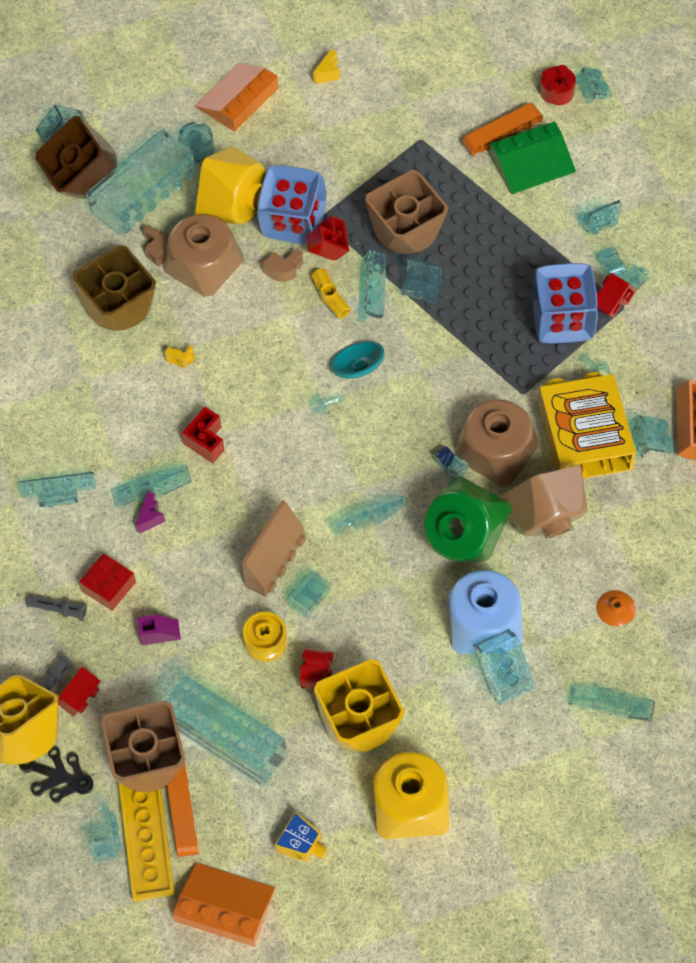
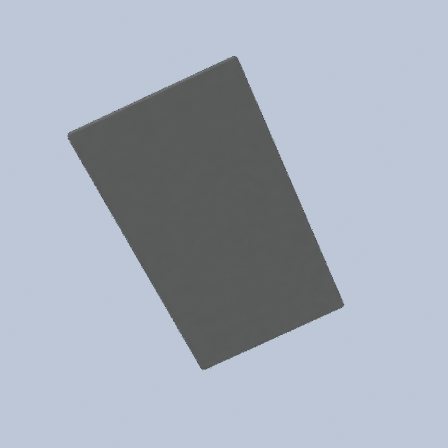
M418 140L324 214L323 221L330 216L344 220L348 245L520 394H526L588 341L555 344L539 342L533 313L532 287L535 270L542 266L569 264L572 262L424 140ZM410 170H416L421 173L446 203L448 211L438 236L432 245L418 253L400 254L385 248L376 237L365 200L366 195ZM595 282L596 292L600 291L602 287ZM623 304L621 305L620 309L618 310L614 318L624 310ZM598 308L595 334L614 319Z

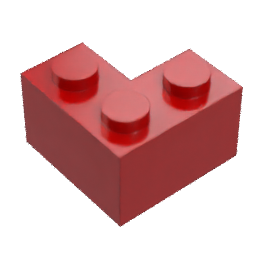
M330 216L306 236L308 252L334 261L349 252L345 221Z
M611 273L610 276H606L603 280L601 290L597 291V308L614 318L621 305H627L637 290L625 280Z
M204 407L181 433L183 444L211 463H214L225 451L223 439L216 435L222 427L220 416Z

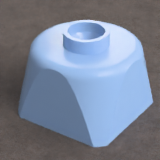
M492 570L474 571L464 575L456 582L446 598L452 649L459 654L517 649L522 643V610L520 593L516 585L507 576Z

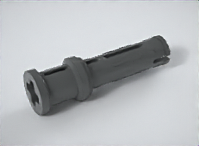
M29 594L26 601L27 607L61 613L63 617L71 616L78 618L80 621L84 620L87 613V604L71 603L70 600L61 602Z
M60 654L54 666L47 670L48 675L40 686L51 691L57 682L64 679L63 675L74 664L67 657Z

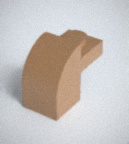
M147 225L143 228L145 239L150 243L144 247L145 254L149 260L159 267L164 262L169 234L167 231L161 234L156 228L153 229L150 225Z
M297 248L286 259L273 252L262 263L263 273L273 280L280 282L294 279L297 276L296 269H299L303 264V252Z

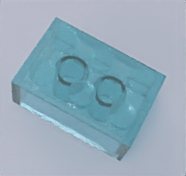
M509 628L473 645L489 693L499 705L535 689L519 638Z

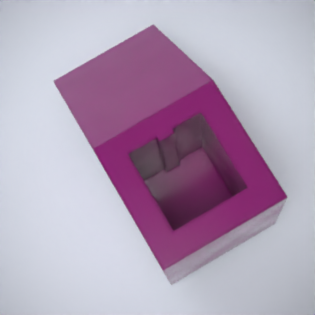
M160 615L137 617L141 645L181 640L178 620Z

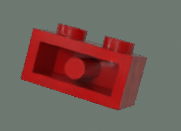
M81 667L58 697V705L73 717L77 712L82 714L88 706L86 700L89 697L94 698L100 690L97 686L101 681Z

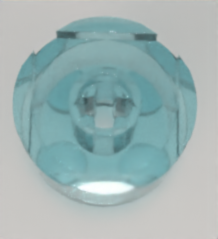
M191 122L180 129L178 136L181 156L185 160L197 164L214 154L213 132L208 125Z

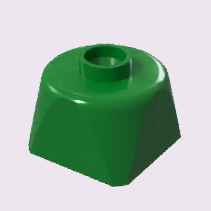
M459 476L453 478L430 503L424 516V533L433 550L449 560L461 562L487 561L493 553L512 512L510 502Z

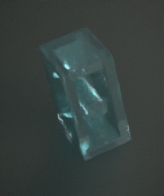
M312 570L308 575L306 574L302 577L297 589H293L289 593V607L308 619L331 591V582Z

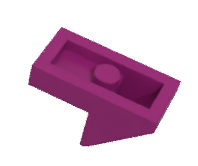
M147 492L136 522L137 533H143L165 522L164 514L156 512L159 502L156 500L155 493Z

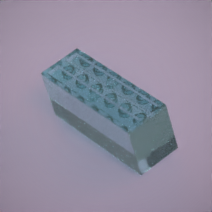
M162 128L112 170L109 175L105 176L86 192L90 213L119 236L123 233H128L136 222L143 220L145 214L155 210L159 202L166 200L173 190H178L186 179H191L194 176L193 151Z
M187 675L183 676L165 699V701L173 705L178 730L181 735L263 788L287 757L285 738Z

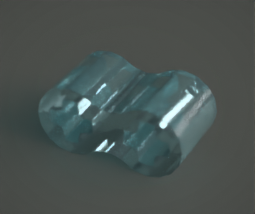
M614 247L595 254L596 261L606 276H610L611 273L620 278L627 275L626 265L620 259Z

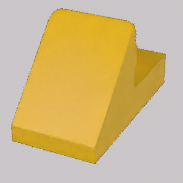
M331 49L314 70V83L340 79V70L336 68L338 65L336 51Z

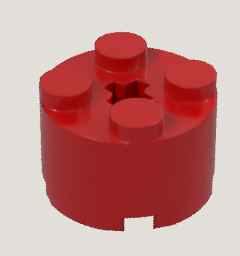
M563 64L543 71L540 86L542 99L547 103L557 106L569 103L575 94L576 77L574 73Z
M304 649L302 659L306 660L303 661V665L300 668L301 688L314 690L318 681L333 675V670H330V667L333 663L334 652Z

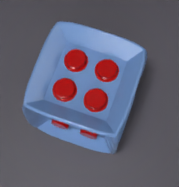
M282 165L270 166L266 172L258 200L257 218L262 234L265 237L307 245L306 236L322 223L325 213L327 193L323 176L316 171Z
M569 263L537 268L533 277L532 293L534 321L539 342L555 344L592 339L596 332L598 312L597 292L591 266L584 263Z

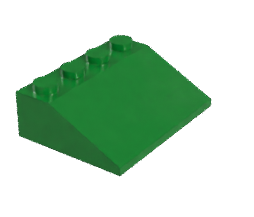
M555 121L490 143V157L511 195L576 172L564 137Z

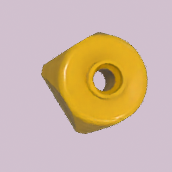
M233 146L206 157L201 165L195 215H213L229 224L242 225L249 222L258 211V200L266 175L264 166Z
M369 659L318 681L314 688L320 714L331 740L348 751L367 752L380 747L391 737L405 713L380 662L374 659Z
M22 675L11 676L0 684V763L18 765L42 757L55 745L58 739V695Z
M418 752L399 753L387 759L372 778L377 834L384 839L443 835L450 827L448 783L443 768L433 758ZM414 791V792H416V793H415V794H406L405 792Z

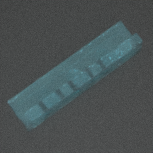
M369 250L361 260L358 322H364L368 316L379 319L384 316L386 254Z

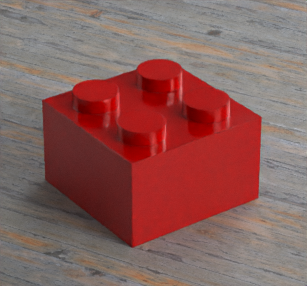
M104 553L79 581L83 593L111 611L115 609L136 583L135 575L132 571Z

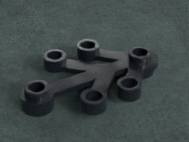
M52 747L48 751L49 758L53 760L57 770L37 764L35 760L30 762L31 766L29 768H25L24 764H18L20 770L24 773L33 771L52 778L41 784H34L31 788L34 796H41L44 791L60 784H70V786L60 791L53 790L51 792L50 798L54 803H59L64 797L76 792L81 795L88 794L94 787L93 779L89 775L83 774L77 754L72 753L67 756L68 765L73 768L76 777L67 774L60 757L61 752L57 747ZM58 751L57 756H51V752ZM72 757L77 758L74 763L69 762ZM82 782H86L87 786L81 788L80 784ZM36 787H41L39 793L34 792ZM58 793L60 797L59 799H53V795Z

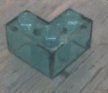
M54 105L36 128L43 143L45 144L73 116H80L87 122L82 112Z

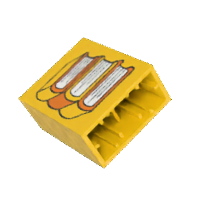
M591 372L584 375L581 380L570 382L556 378L549 380L544 386L539 388L538 408L555 471L581 465L583 478L633 470L636 449L614 374L602 376L599 372Z

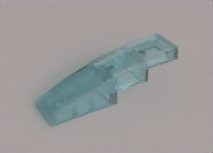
M185 464L134 479L111 489L115 506L122 507L133 501H144L147 492L155 493L157 497L163 496L192 482L188 467Z
M401 495L365 505L331 523V531L337 537L350 527L357 532L371 521L377 527L407 506V497Z
M572 685L568 700L569 705L645 721H652L655 707L654 699L635 698L633 694L613 692L611 688Z

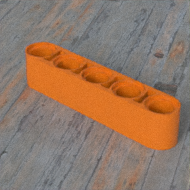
M533 103L526 104L469 133L463 138L462 144L472 156H475L474 154L489 149L490 143L517 135L519 131L526 130L537 122L540 123L543 120V115Z
M185 762L176 778L167 785L178 858L199 854Z

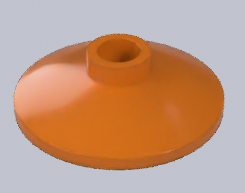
M613 590L604 593L598 599L596 610L600 619L606 624L623 626L634 618L636 606L628 594ZM617 603L620 605V607L616 608L613 606V604Z

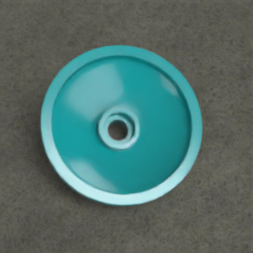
M373 341L352 344L334 356L331 361L332 372L344 379L364 377L380 366L385 357L384 348L381 344Z

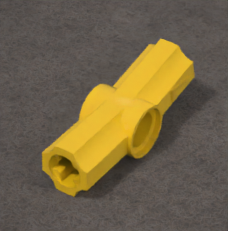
M320 268L315 270L311 277L321 296V301L330 308L338 319L346 317L351 312V308L337 292V287L332 283L326 269Z

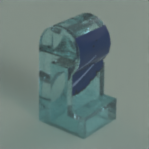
M442 446L432 455L433 461L452 479L463 476L468 472V463L453 454L447 446Z

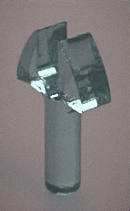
M580 355L579 359L589 366L593 372L603 370L610 375V368L606 361L603 364H597L587 355Z
M318 394L312 398L309 406L320 404L319 407L312 408V412L326 414L325 409L327 406L343 402L345 398L343 394L324 400Z

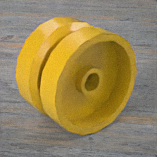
M258 612L245 622L243 640L248 655L261 662H270L278 659L285 652L287 647L286 625L277 614Z

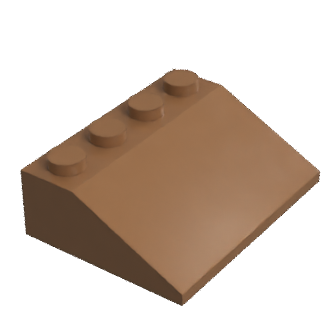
M284 500L280 502L242 561L245 587L264 597L269 592L272 593L275 590L276 580L278 577L282 578L287 569L285 566L288 562L294 560L296 549L298 546L302 547L306 540L304 527Z

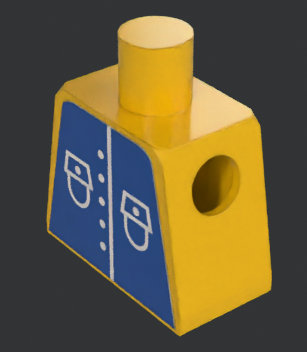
M296 812L275 843L276 852L306 863L312 854L323 859L328 848L319 844L322 839L321 832Z

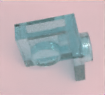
M636 265L621 278L631 284L636 290L645 281L649 282L651 280L647 276L649 272L644 267L638 268Z

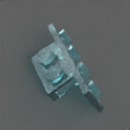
M94 472L18 481L20 498L38 496L39 507L78 503V491L97 488Z

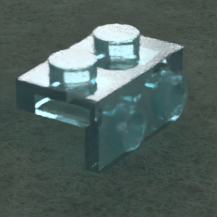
M583 67L576 76V83L587 104H591L595 98L608 99L612 96L609 86L599 69Z

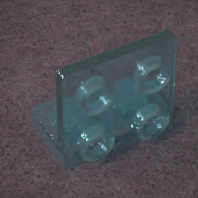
M617 200L610 204L607 203L577 217L578 223L587 236L592 233L598 234L603 228L614 227L619 222L621 201Z
M408 257L407 276L401 290V295L437 303L443 286V266L436 262Z
M637 415L628 423L636 449L635 459L642 458L650 450L670 454L676 452L667 420Z
M109 806L104 807L110 838L98 837L89 842L90 851L95 863L120 858L119 851H122V844L118 834V822L115 813L110 812Z

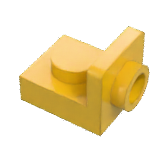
M189 345L185 353L180 349H173L171 347H168L165 351L167 362L184 369L195 360L194 349L191 345Z

